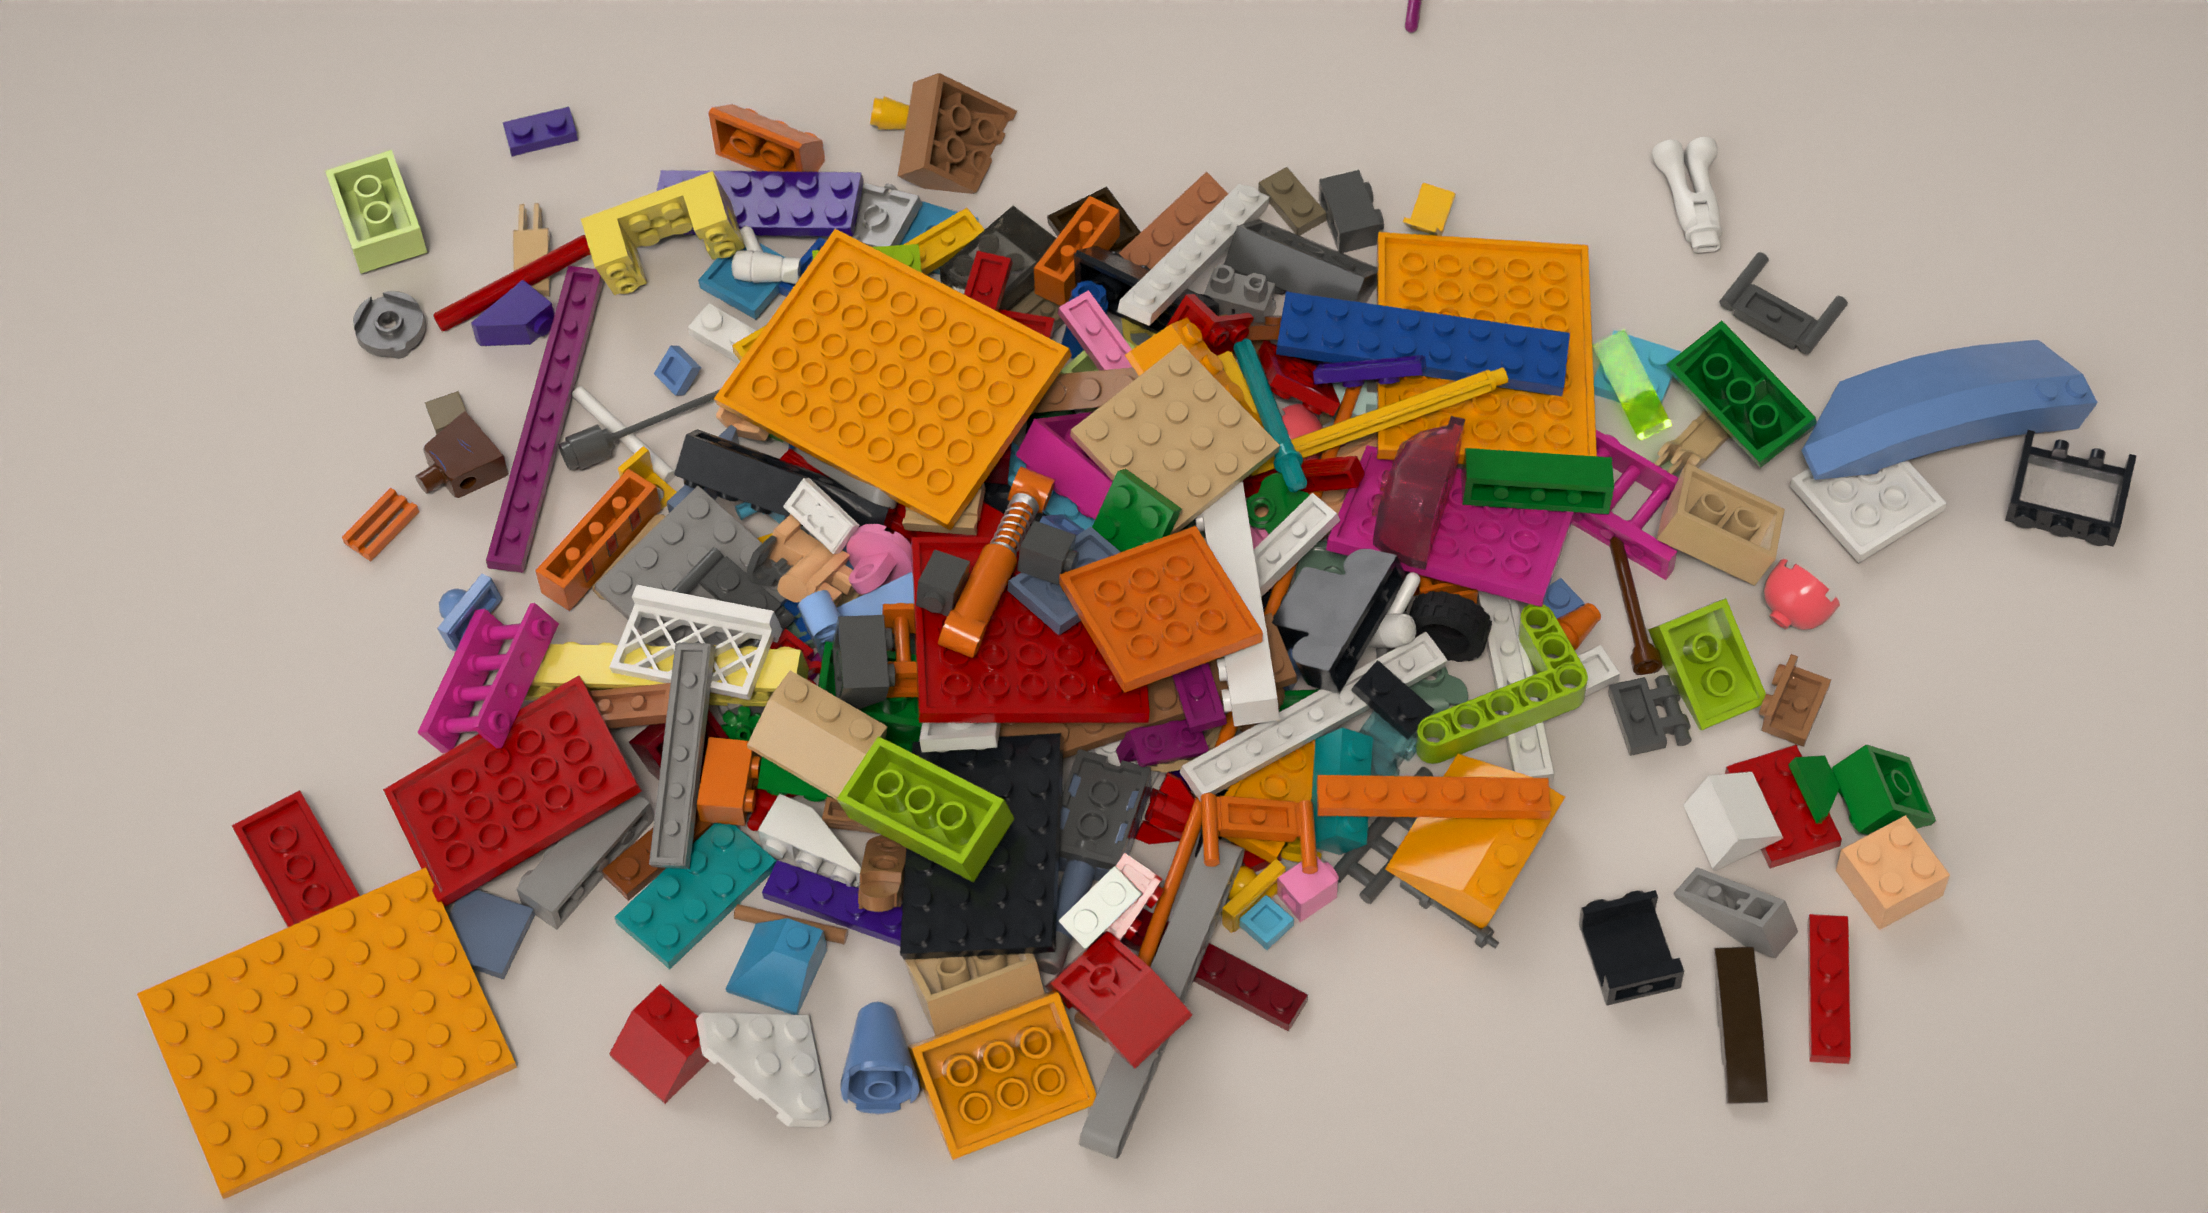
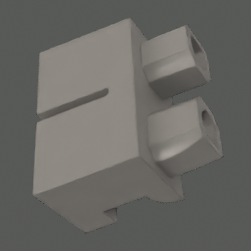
M1218 264L1213 269L1204 294L1219 303V315L1250 313L1254 317L1252 322H1265V316H1273L1276 310V300L1272 299L1275 283L1268 282L1265 275L1252 273L1248 276L1234 273L1231 266Z

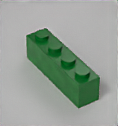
M1465 448L1461 472L1462 505L1609 514L1614 491L1612 457Z

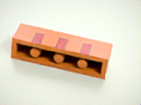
M627 469L535 570L541 593L570 611L649 521L661 510L656 485Z

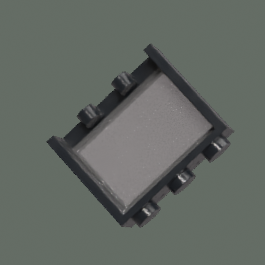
M2027 430L2005 521L2015 523L2022 528L2033 527L2049 531L2059 537L2070 536L2087 540L2096 546L2107 545L2114 547L2121 528L2137 455L2129 454L2124 468L2104 464L2106 452L2099 448L2092 449L2087 460L2067 455L2069 443L2065 440H2056L2052 451L2033 447L2032 442L2035 431Z

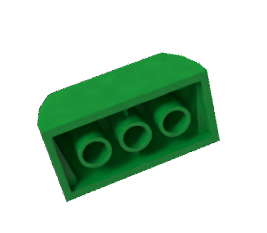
M1722 320L1666 364L1667 370L1760 468L1785 448L1793 445L1811 432L1817 424L1816 417Z

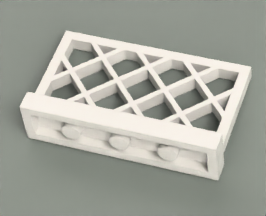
M636 585L632 595L635 605L609 666L612 673L661 683H671L672 670L668 672L661 671L656 666V663L674 654L675 643L668 632L681 625L691 626L694 633L677 642L696 643L699 641L700 643H705L703 638L717 631L725 633L728 640L715 646L714 657L733 648L739 659L719 669L714 660L713 667L715 672L712 673L710 692L750 700L772 641L778 642L782 632L775 612ZM642 617L655 619L660 625L642 636L637 631ZM665 634L670 646L650 655L645 644ZM750 638L761 640L758 649L745 656L741 654L737 646ZM642 647L647 658L634 665L624 663L628 653ZM744 667L748 674L743 687L728 684L724 677Z

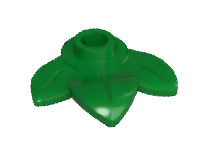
M1277 472L1267 476L1262 481L1259 492L1246 500L1250 526L1256 529H1265L1270 534L1310 494L1300 490L1297 492L1289 491L1282 473ZM1259 507H1266L1269 510L1265 517L1256 516L1255 511Z

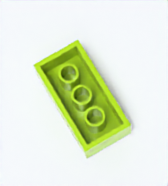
M879 736L837 797V801L848 818L972 882L975 881L1015 819L1004 799Z

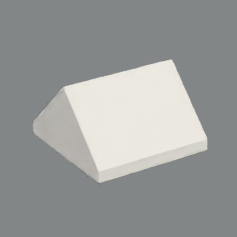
M1753 772L1709 775L1684 804L1685 810L1714 871L1783 839Z

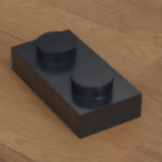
M1378 660L1351 689L1354 694L1407 740L1418 729L1419 723L1434 711L1429 704Z

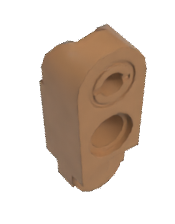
M883 835L875 836L868 840L860 871L859 909L864 908L869 911L883 912L893 907H901L904 892L906 847Z

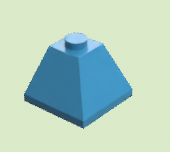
M789 918L756 923L726 986V992L792 1015H798L827 952L824 930Z

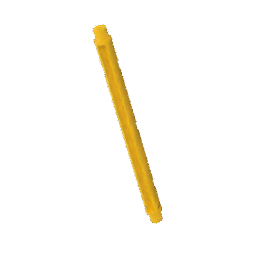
M1503 367L1493 371L1488 369L1291 439L1295 450L1301 453L1302 458H1306L1494 391L1497 386L1508 383V376ZM1271 457L1250 475L1255 476L1275 469V457Z

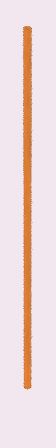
M1363 385L1346 388L1333 424L1351 418ZM1341 445L1323 451L1320 459L1336 458ZM1324 491L1308 492V494L1314 493L1321 499ZM1298 562L1274 584L1264 615L1272 613L1274 617L1280 607L1282 598L1287 594ZM1232 711L1226 714L1227 724L1222 725L1215 747L1235 736L1238 726H1234ZM1197 796L1163 885L1165 891L1157 902L1138 953V957L1149 967L1153 961L1202 827L1201 802Z

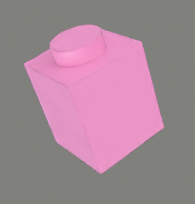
M1318 857V871L1316 873H1303L1302 862L1278 877L1277 895L1300 923L1337 898L1338 875L1331 864L1328 862L1322 863Z

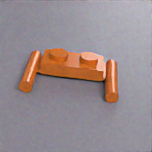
M1213 793L1201 795L1204 864L1206 866L1215 867L1220 864L1219 831V837L1294 842L1296 837H1298L1301 844L1303 873L1314 874L1318 871L1314 810L1311 801L1305 800L1295 803L1294 801L1230 796L1216 797Z

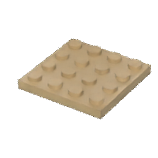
M1182 344L1178 345L1081 421L1070 432V437L1112 481L1117 471L1126 468L1182 508L1171 534L1183 529L1278 453L1280 445Z

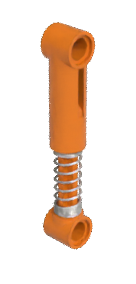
M1022 466L1019 468L1008 495V501L1010 502L990 544L984 546L954 610L951 609L942 628L938 645L973 659L975 658L985 635L987 625L1017 565L1016 552L1020 550L1023 538L1027 534L1026 531L1030 529V524L1033 522L1036 514L1044 513L1055 485V479Z

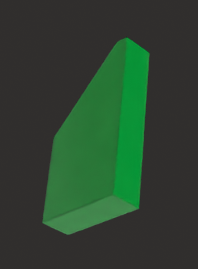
M1825 755L1795 757L1789 764L1791 772L1816 824L1822 823L1828 816L1839 791L1838 781Z

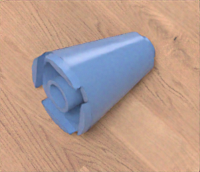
M872 1002L859 1010L840 1083L843 1100L846 1103L848 1100L855 1103L856 1110L864 1113L884 1114L901 1110L900 1104L910 1099L911 1104L916 1100L920 1091L919 1077L896 1011L891 1006L882 1002Z

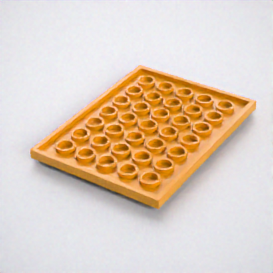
M835 229L714 397V400L718 406L844 474L878 488L894 501L951 531L1072 354L1070 349Z
M1378 232L1377 305L1570 333L1562 396L1496 387L1494 391L1377 432V459L1463 464L1465 448L1597 456L1588 245ZM1417 375L1400 377V381L1397 383L1379 384L1377 379V409L1454 382V380Z
M426 867L137 993L223 1199L517 1068L442 901L438 903L432 892L434 884Z

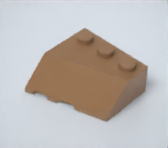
M941 73L913 82L898 177L923 189L968 194L976 193L992 162L991 155L996 145L1001 144L1005 136L1003 131L1008 121L1013 120L1017 111Z

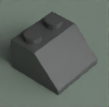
M884 615L838 616L832 642L836 697L856 709L886 700L889 687L895 686L894 664H888L887 651H892L891 628H885Z

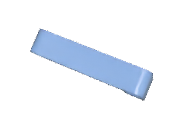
M912 572L839 607H836L827 590L817 591L802 599L798 604V608L821 660L825 641L833 642L838 616L882 615L883 604H914Z

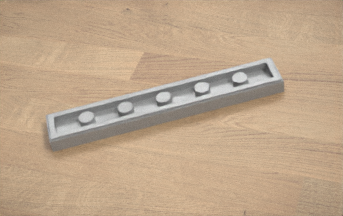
M675 642L649 865L652 867L690 869L715 646L710 643Z

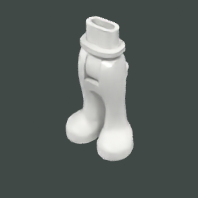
M1711 137L1696 138L1686 146L1683 152L1681 142L1665 140L1653 148L1652 157L1655 165L1668 179L1673 193L1679 224L1685 231V239L1692 243L1693 251L1696 253L1717 251L1721 247L1719 237L1722 231L1719 226V207L1708 172L1710 164L1717 155L1716 141ZM1683 162H1685L1695 193L1689 190Z

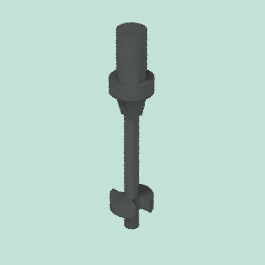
M1401 881L1400 887L1420 900L1419 905L1428 909L1432 905L1477 936L1475 939L1476 945L1481 948L1487 943L1493 948L1498 946L1499 942L1492 937L1494 934L1493 928L1487 925L1481 930L1405 881Z

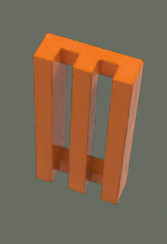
M390 487L342 536L343 542L371 562L419 513L418 506L413 502L408 503L407 498L402 495L398 496L396 491ZM402 509L403 511L387 527V523ZM376 534H380L367 548L364 547Z

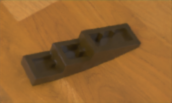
M1754 947L1714 948L1718 1027H1720L1721 1056L1725 1072L1726 1104L1767 1103L1765 1050Z

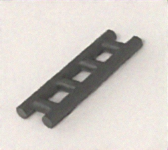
M1421 767L1414 776H1433L1428 768ZM1377 817L1368 828L1367 845L1348 851L1333 867L1339 878L1338 883H1341L1347 875H1350L1365 886L1359 895L1364 902L1371 904L1395 877L1385 868L1398 847L1383 838V833L1393 822L1409 831L1417 818ZM1370 848L1389 860L1376 875L1358 863Z

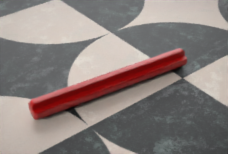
M579 236L435 312L433 316L440 330L446 331L488 309L522 280L531 286L590 255L586 236Z

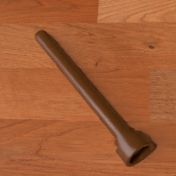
M1613 536L1610 539L1609 546L1635 645L1630 656L1633 672L1636 675L1657 673L1663 666L1660 652L1657 648H1654L1653 644L1649 643L1624 543L1619 538Z

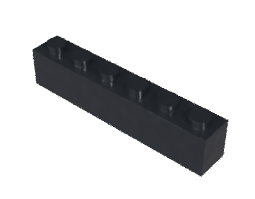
M699 429L686 434L674 473L675 476L683 478L684 484L687 486L713 489L718 491L717 496L733 502H737L738 499L751 503V508L755 511L765 514H771L773 511L785 516L784 520L790 513L783 506L803 478H810L860 525L859 527L865 524H880L886 526L885 531L889 532L897 505L894 509H891V507L875 504L858 496V494L850 491L830 477Z

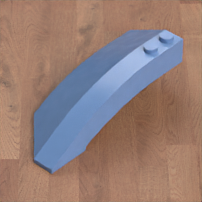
M2039 340L1962 347L1912 357L1840 381L1801 451L1815 480L1877 474L1882 468L1920 456L1980 441L2027 434V430L2042 433L2079 429L2098 402L2084 375Z

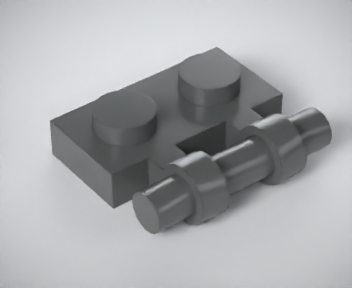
M1669 675L1657 677L1655 679L1657 688L1649 689L1645 677L1609 685L1608 693L1630 756L1666 748L1667 738L1665 734L1674 735L1678 746H1685L1692 741L1688 731L1691 727L1688 717L1682 714L1678 703L1681 699L1678 688L1672 685ZM1656 705L1663 706L1668 717L1659 718Z

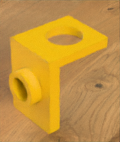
M1422 183L1410 219L1404 217L1403 223L1408 228L1430 235L1442 236L1456 194L1443 188Z
M644 446L618 467L619 477L627 469H630L656 485L657 488H660L664 492L663 498L660 500L661 510L667 506L666 502L677 493L654 473L650 452Z

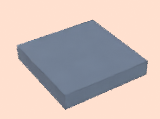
M475 889L456 901L449 919L472 969L504 980L531 925L535 912L531 907Z

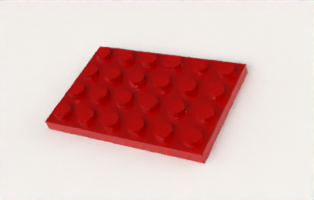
M579 675L520 709L502 748L494 747L484 737L477 734L383 789L421 869L426 867L434 884L432 892L437 902L442 901L444 907L642 792L588 688Z

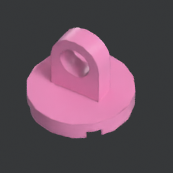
M865 524L858 527L846 544V550L850 555L849 561L854 568L849 576V582L856 593H870L879 586H883L912 572L911 544L903 535L896 531L894 534L885 531L886 526L880 524Z

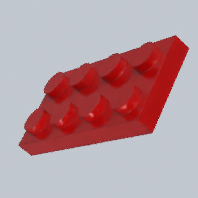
M300 790L231 825L287 928L360 896Z

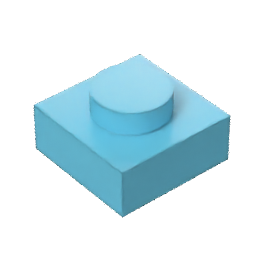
M1265 895L1239 919V926L1268 950L1294 926V918L1270 897Z

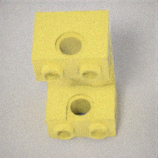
M713 171L581 219L594 267L614 295L628 294L635 291L639 286L647 284L637 248L654 245L660 239L673 234H684L693 228L698 238L704 240L706 250L712 260L728 258L734 255L736 251L745 248L731 200Z

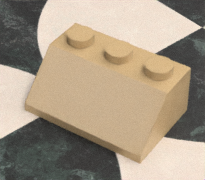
M1687 463L1662 513L1656 540L1755 586L1776 559L1785 509Z
M790 670L769 698L747 743V748L837 800V797L877 737L879 736L886 740L887 726Z
M1032 953L904 960L923 1012L935 1036L1044 994L1037 961Z

